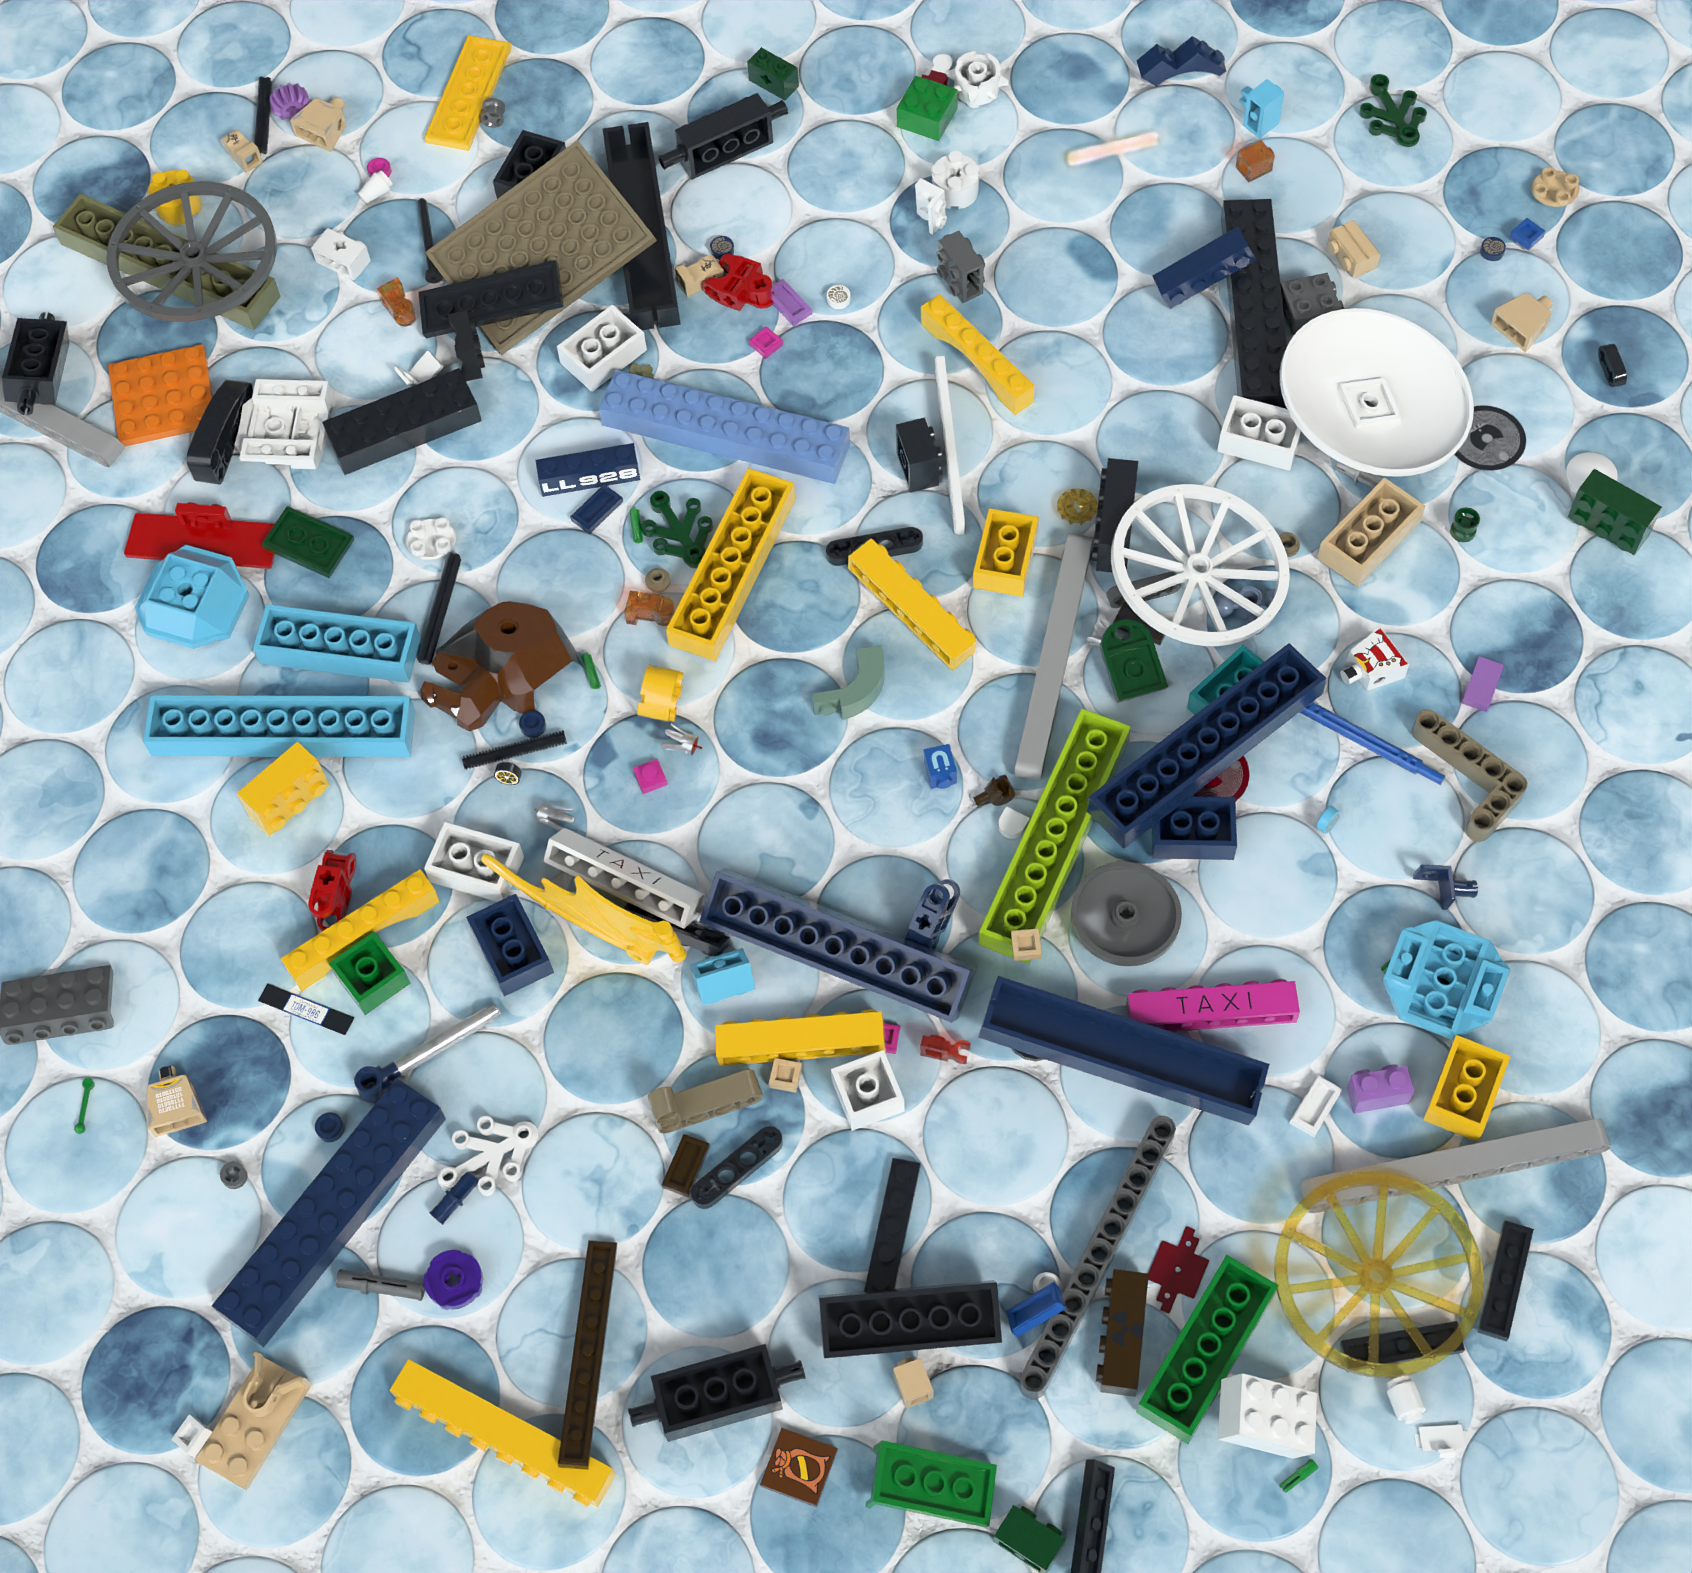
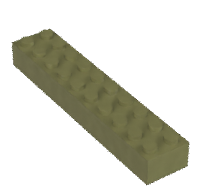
M80 193L53 225V229L61 245L107 265L106 257L109 240L116 225L126 213ZM139 220L132 227L123 242L180 253L150 224ZM174 235V236L177 237L183 244H186L187 242H189V241L186 240V239H183V238H181V237H179V236ZM120 251L119 271L131 276L176 261ZM238 262L210 263L242 285L255 272L254 269ZM180 270L154 277L144 282L163 290ZM207 272L201 275L203 305L220 300L236 291ZM189 274L172 294L195 304L193 275ZM268 276L262 286L249 299L220 316L255 330L281 297L275 279Z

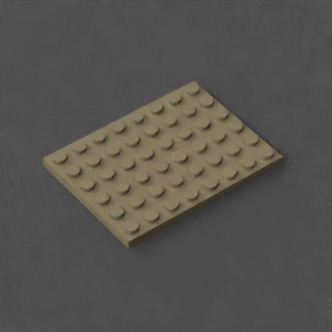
M577 140L425 253L449 285L553 260L557 261L559 264L564 307L480 326L499 353L503 355L655 243L656 239Z

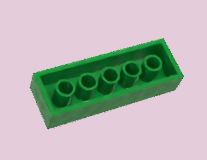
M1226 1255L1140 1400L1136 1413L1186 1444H1189L1221 1389V1379L1228 1377L1275 1296L1279 1285Z

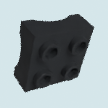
M467 310L448 314L450 326L456 334L454 347L457 358L462 361L461 372L465 380L471 381L483 378L481 368H485V363L474 319L469 320Z

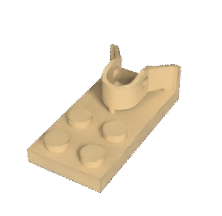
M257 1351L252 1354L255 1358L254 1367L195 1458L198 1464L246 1491L312 1386L303 1376L299 1377L264 1358Z

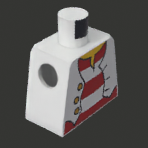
M1380 627L1349 651L1346 661L1348 668L1342 670L1340 674L1347 685L1359 680L1366 690H1371L1405 678L1409 664Z

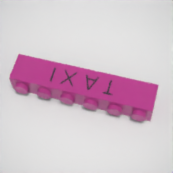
M1276 979L1271 983L1261 984L1257 981H1249L1243 985L1234 986L1229 983H1222L1208 988L1194 985L1188 989L1181 990L1167 987L1154 992L1140 989L1128 993L1126 1002L1128 1018L1170 1032L1297 1023L1300 1014L1295 981L1287 982L1285 979Z

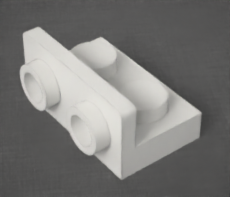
M920 178L915 184L917 214L924 220H928L929 233L934 235L938 229L943 228L947 220L945 190Z

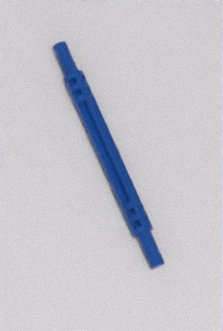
M1314 702L1299 712L1415 775L1419 773L1439 785L1443 783L1446 777L1424 765L1423 760Z

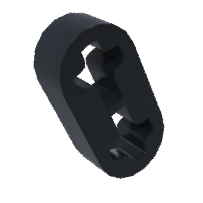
M1616 345L1600 346L1598 357L1609 386L1625 385L1627 373Z

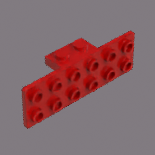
M177 503L175 508L177 516L135 513L124 555L127 558L163 560L169 553L188 545L231 557L238 567L271 569L275 554L263 549L262 542L274 524L232 520L227 508L218 504Z

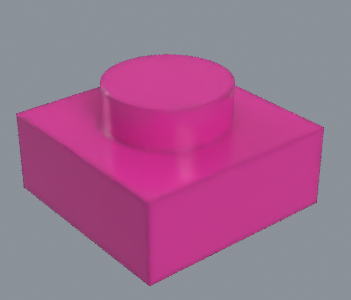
M658 759L633 768L643 794L668 785Z

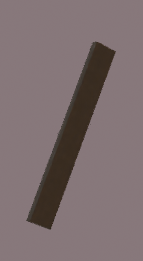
M588 1240L558 1458L559 1468L589 1470L617 1255V1243Z

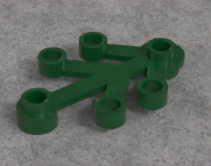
M1383 74L1374 75L1370 81V91L1373 95L1379 96L1386 110L1374 107L1371 103H1363L1360 106L1359 115L1364 119H1370L1373 116L1394 123L1397 128L1385 125L1380 120H1373L1370 122L1369 133L1373 136H1379L1383 133L1395 137L1397 142L1404 147L1415 146L1420 139L1417 128L1426 119V109L1422 107L1414 108L1412 120L1409 124H1406L1404 118L1410 106L1416 103V92L1412 90L1405 91L1399 108H1397L1387 91L1389 86L1388 77Z
M664 491L654 492L650 497L651 509L656 513H662L671 529L656 526L653 520L648 519L641 524L643 535L646 537H661L653 542V549L657 555L666 554L683 558L684 563L689 567L697 568L706 552L704 545L708 534L713 529L712 519L708 516L698 519L699 532L693 543L689 535L697 514L701 512L700 501L697 498L687 500V512L681 524L670 507L669 495ZM691 505H697L696 508H690ZM703 523L709 524L706 527L701 526ZM649 526L653 527L651 530L645 529ZM666 539L679 541L683 547L668 545ZM659 545H664L661 549L657 548Z

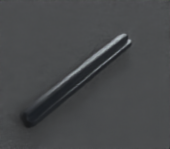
M449 553L444 564L417 657L421 664L430 665L435 654L461 563L460 555L457 553Z

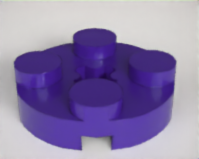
M448 1250L435 1256L430 1262L427 1273L424 1275V1287L428 1296L440 1308L445 1310L463 1308L472 1303L482 1293L483 1272L479 1263L470 1254L462 1253L459 1250ZM451 1273L461 1276L456 1286L446 1284L450 1280L449 1275Z

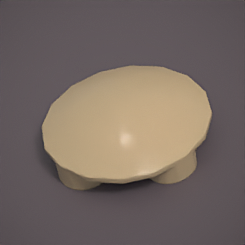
M1546 167L1542 170V174H1539L1533 180L1531 191L1538 202L1546 206H1566L1578 197L1580 190L1578 184L1579 177L1575 174L1556 171L1553 167Z

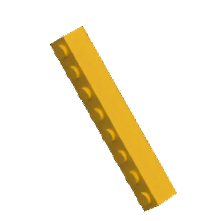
M409 1359L389 1390L396 1398L394 1402L408 1411L413 1407L421 1412L419 1416L432 1424H435L436 1421L445 1424L446 1427L444 1429L448 1433L458 1438L462 1434L471 1439L470 1444L484 1452L487 1448L497 1453L495 1457L507 1465H511L512 1462L522 1466L521 1471L533 1479H537L538 1475L548 1480L547 1486L559 1493H563L564 1489L574 1494L573 1500L585 1507H588L590 1503L599 1507L616 1476L613 1468L590 1457L589 1470L559 1468L558 1458L561 1444L559 1439Z

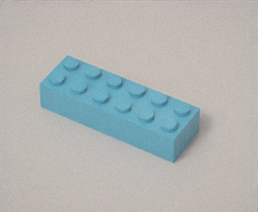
M266 604L253 650L260 664L409 683L421 637L416 623Z

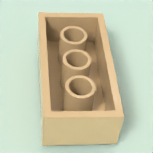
M1384 477L1321 542L1317 559L1359 587L1420 524L1425 505Z

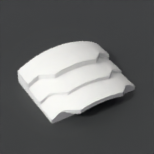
M256 379L252 398L242 405L240 425L234 444L235 448L241 452L240 461L291 465V468L317 469L327 440L322 421L330 419L331 388L329 382Z

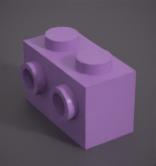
M1395 1064L1385 1066L1379 1071L1370 1072L1368 1069L1357 1071L1351 1075L1347 1085L1354 1114L1406 1105L1410 1103L1414 1094L1407 1066L1398 1067Z

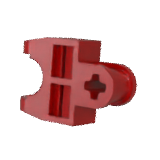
M724 254L718 263L727 275L720 278H706L702 284V289L708 297L721 305L737 311H741L746 303L759 309H765L773 305L772 294L774 296L775 294L773 291L771 292V278L763 275L761 263L742 256Z
M326 850L322 865L317 867L308 907L312 915L317 918V925L321 931L329 928L323 926L324 918L334 915L337 917L336 922L346 917L353 892L350 883L356 870L357 860L355 853L345 855L334 853L333 850ZM317 902H318V911H316V910L314 909V906H315V904H316Z

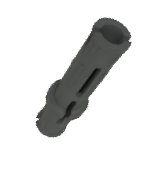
M339 1269L336 1277L337 1288L359 1290L361 1294L366 1295L372 1292L422 1301L425 1294L424 1282L373 1275L371 1271L359 1273Z

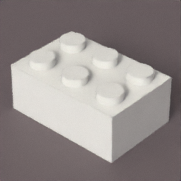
M613 305L609 306L557 346L561 365L591 392L613 377L615 370H622L647 350L644 332Z
M1233 395L1220 433L1217 452L1290 471L1303 432L1292 419L1288 409Z
M444 822L424 869L431 883L499 902L508 897L512 884L483 864L481 861L482 855H491L515 874L519 871L524 855L520 843Z
M1243 1373L1221 1379L1218 1440L1292 1459L1315 1454L1317 1393Z

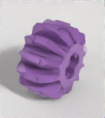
M289 82L285 86L280 84V88L273 89V94L270 95L272 111L281 120L286 118L291 120L310 103L307 91L304 87H300L299 83L291 85Z

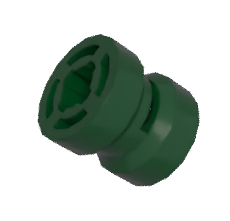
M1468 507L1457 510L1450 528L1451 536L1456 541L1465 543L1473 540L1480 523L1478 512Z

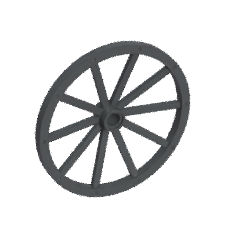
M199 181L182 183L164 188L147 196L122 217L108 243L107 269L113 285L121 298L142 314L172 322L204 320L221 315L239 306L262 286L275 262L277 238L267 211L250 194L231 185L217 182ZM211 195L223 197L200 243L197 242L189 196ZM181 198L189 242L183 244L149 212L162 204ZM232 200L245 206L256 216L208 247ZM143 218L178 249L180 253L123 242L132 227ZM262 224L265 232L264 251L214 254ZM120 251L176 261L125 278H121L119 271ZM261 260L255 272L243 285L210 264ZM180 270L152 303L138 297L127 287ZM207 272L236 291L220 300L203 305L201 275ZM189 274L193 275L195 307L171 308L161 306Z

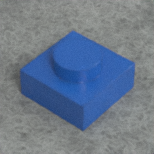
M1526 218L1511 231L1510 238L1527 250H1530L1544 237L1546 231Z

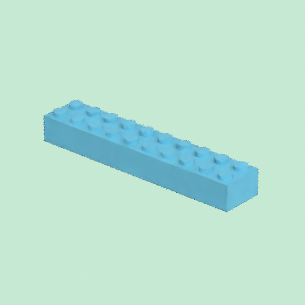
M151 695L143 742L151 756L280 757L298 741L314 757H411L416 711L410 696Z

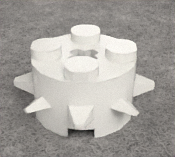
M976 51L966 53L958 58L955 69L946 71V75L954 80L953 88L958 89V98L967 103V106L970 108H978L980 105L990 103L998 97L999 88L1009 83V80L1000 75V69L1004 64H999L998 60L989 53H987V56H985V53L976 54Z

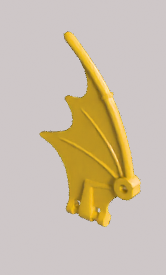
M483 854L481 857L483 864L520 891L545 906V910L549 909L587 932L625 950L627 955L636 962L649 965L657 950L668 953L672 961L676 963L682 962L687 956V952L681 945L669 922H651L620 908L598 894L578 875L574 879L577 890L575 893L558 887L546 878L541 880L545 889L529 884L491 855Z

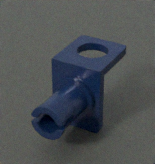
M1420 865L1413 874L1414 880L1438 881L1442 910H1447L1455 901V896L1475 898L1478 893V887H1473L1477 886V881L1454 880L1451 866ZM1428 871H1436L1433 874H1423Z

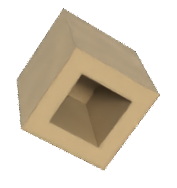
M910 1357L897 1363V1367L893 1368V1376L906 1409L934 1398V1391L921 1358L914 1360Z

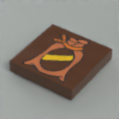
M781 1428L760 1486L817 1507L838 1448Z

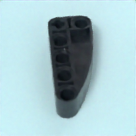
M226 379L209 402L187 452V465L195 481L222 484L235 449L234 444L240 425L242 405L253 396V386L251 383Z

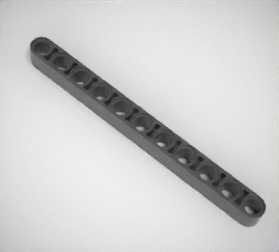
M1167 1116L1154 1118L1148 1127L1062 1294L1064 1304L1074 1300L1080 1304L1081 1308L1077 1311H1071L1066 1307L1065 1310L1049 1319L1021 1374L1020 1391L1027 1399H1039L1046 1392L1173 1143L1176 1126L1173 1120ZM1165 1129L1169 1135L1166 1137L1158 1136L1155 1130ZM1150 1152L1153 1153L1157 1159L1154 1161H1147L1143 1158L1142 1155L1144 1153ZM1140 1177L1143 1179L1144 1184L1134 1185L1131 1183L1130 1178ZM1127 1201L1131 1204L1132 1208L1122 1210L1118 1207L1117 1203ZM1112 1225L1118 1228L1119 1233L1110 1235L1106 1233L1104 1228ZM1095 1250H1100L1107 1257L1103 1260H1097L1091 1253ZM1083 1275H1088L1094 1282L1091 1285H1083L1078 1279ZM1056 1326H1063L1067 1329L1068 1333L1065 1336L1059 1337L1053 1333L1052 1329ZM1048 1351L1054 1355L1055 1359L1052 1362L1046 1363L1040 1360L1039 1354ZM1030 1377H1035L1040 1380L1042 1385L1037 1389H1032L1026 1385L1025 1381Z

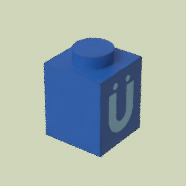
M950 744L923 749L924 765L931 789H944L952 784H956L957 770Z

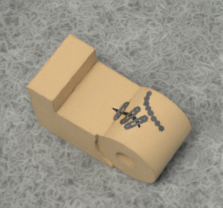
M235 129L220 139L226 152L245 173L263 163L258 147L253 142L250 143L244 138L239 130ZM247 157H254L252 162L246 163L245 159Z
M712 255L705 256L699 262L685 267L684 264L675 267L677 283L687 297L702 291V284L706 278L713 279V277L720 278L724 276L723 268Z

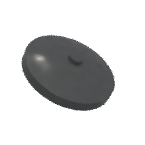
M1132 862L1110 863L1093 870L1077 887L1071 906L1072 926L1081 944L1097 958L1118 966H1139L1161 957L1173 945L1182 919L1180 901L1172 885L1155 870Z

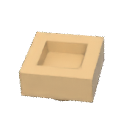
M1039 929L1011 931L1014 961L1042 959Z
M774 1058L769 1088L797 1093L802 1063Z

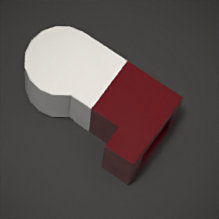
M946 54L935 56L933 68L929 76L922 74L921 77L948 86L951 78L946 75V71L952 70V58Z

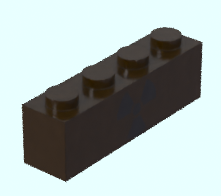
M1113 1269L1112 1278H1106L1104 1295L1110 1296L1109 1307L1103 1306L1101 1324L1107 1325L1106 1336L1100 1335L1098 1352L1104 1354L1103 1365L1097 1364L1095 1381L1101 1383L1100 1392L1136 1397L1148 1273Z

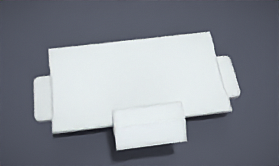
M1462 1424L1419 1427L1420 1434H1415L1417 1447H1422V1451H1437L1440 1458L1455 1457L1454 1449H1466L1465 1444L1469 1443L1467 1431H1463Z

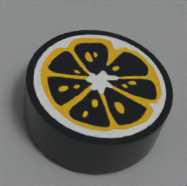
M501 762L496 765L494 777L503 784L516 785L520 781L522 771L513 763Z

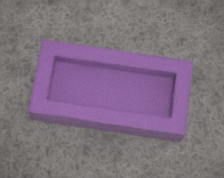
M784 279L772 286L771 292L773 291L775 296L772 294L773 306L792 326L812 315V309Z
M1479 656L1462 704L1487 712L1504 664Z

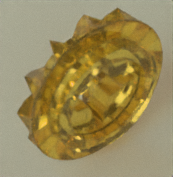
M1070 489L1064 492L1057 502V512L1060 513L1062 520H1068L1070 525L1073 522L1080 525L1085 521L1091 522L1092 517L1097 513L1098 504L1096 498L1084 489ZM1075 501L1081 507L1080 513L1076 512V509L1073 508Z

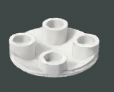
M1587 452L1576 455L1570 460L1566 469L1571 490L1577 493L1594 468L1617 481L1618 474L1615 465L1607 457L1598 453Z
M446 518L413 521L406 536V545L409 552L415 557L424 560H433L445 556L452 550L456 542L455 530Z

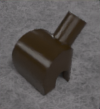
M1001 775L996 780L993 777L984 788L985 791L973 797L978 807L989 800L994 806H1000L1010 802L1015 796V791L1007 776Z

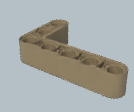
M1422 710L1418 713L1412 728L1413 737L1489 793L1473 811L1466 826V834L1471 840L1475 842L1485 841L1521 802L1528 782L1522 774L1432 710ZM1422 724L1428 725L1431 728H1425ZM1443 740H1448L1452 744H1447ZM1465 756H1470L1473 760L1467 759ZM1486 771L1493 772L1495 776L1489 775ZM1508 787L1515 788L1517 792L1511 791ZM1492 805L1499 806L1501 810L1495 809ZM1475 823H1481L1485 826V828H1481L1477 826Z

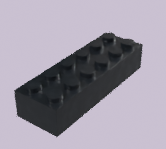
M460 368L322 421V424L344 475H347L481 422L482 419L477 402Z
M994 1280L818 1296L824 1359L1002 1343L997 1282Z

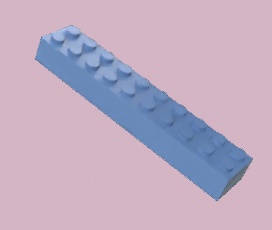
M615 370L599 407L602 426L832 484L836 483L850 446L849 427L619 370Z

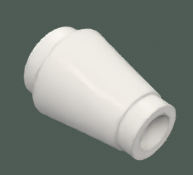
M380 170L378 173H373L357 194L365 204H368L389 192L393 183Z

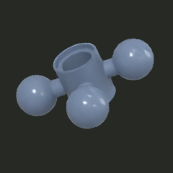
M1247 586L1242 588L1239 594L1259 607L1265 605L1268 608L1276 589H1269L1262 596L1259 589ZM1226 596L1219 597L1214 601L1221 617L1229 616L1235 610L1240 618L1246 619L1245 625L1258 618Z

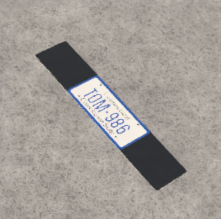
M270 984L266 985L258 999L261 1003L342 1035H346L354 1020L352 1016Z

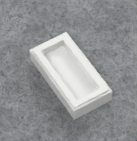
M1317 1075L1289 1124L1315 1138L1343 1089Z

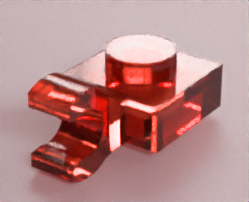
M923 1035L920 1044V1056L948 1062V1059H951L959 1064H967V1056L960 1055L958 1051L961 1049L970 1050L971 1043L966 1040H960L950 1045V1041H946L942 1036L930 1035L929 1037Z

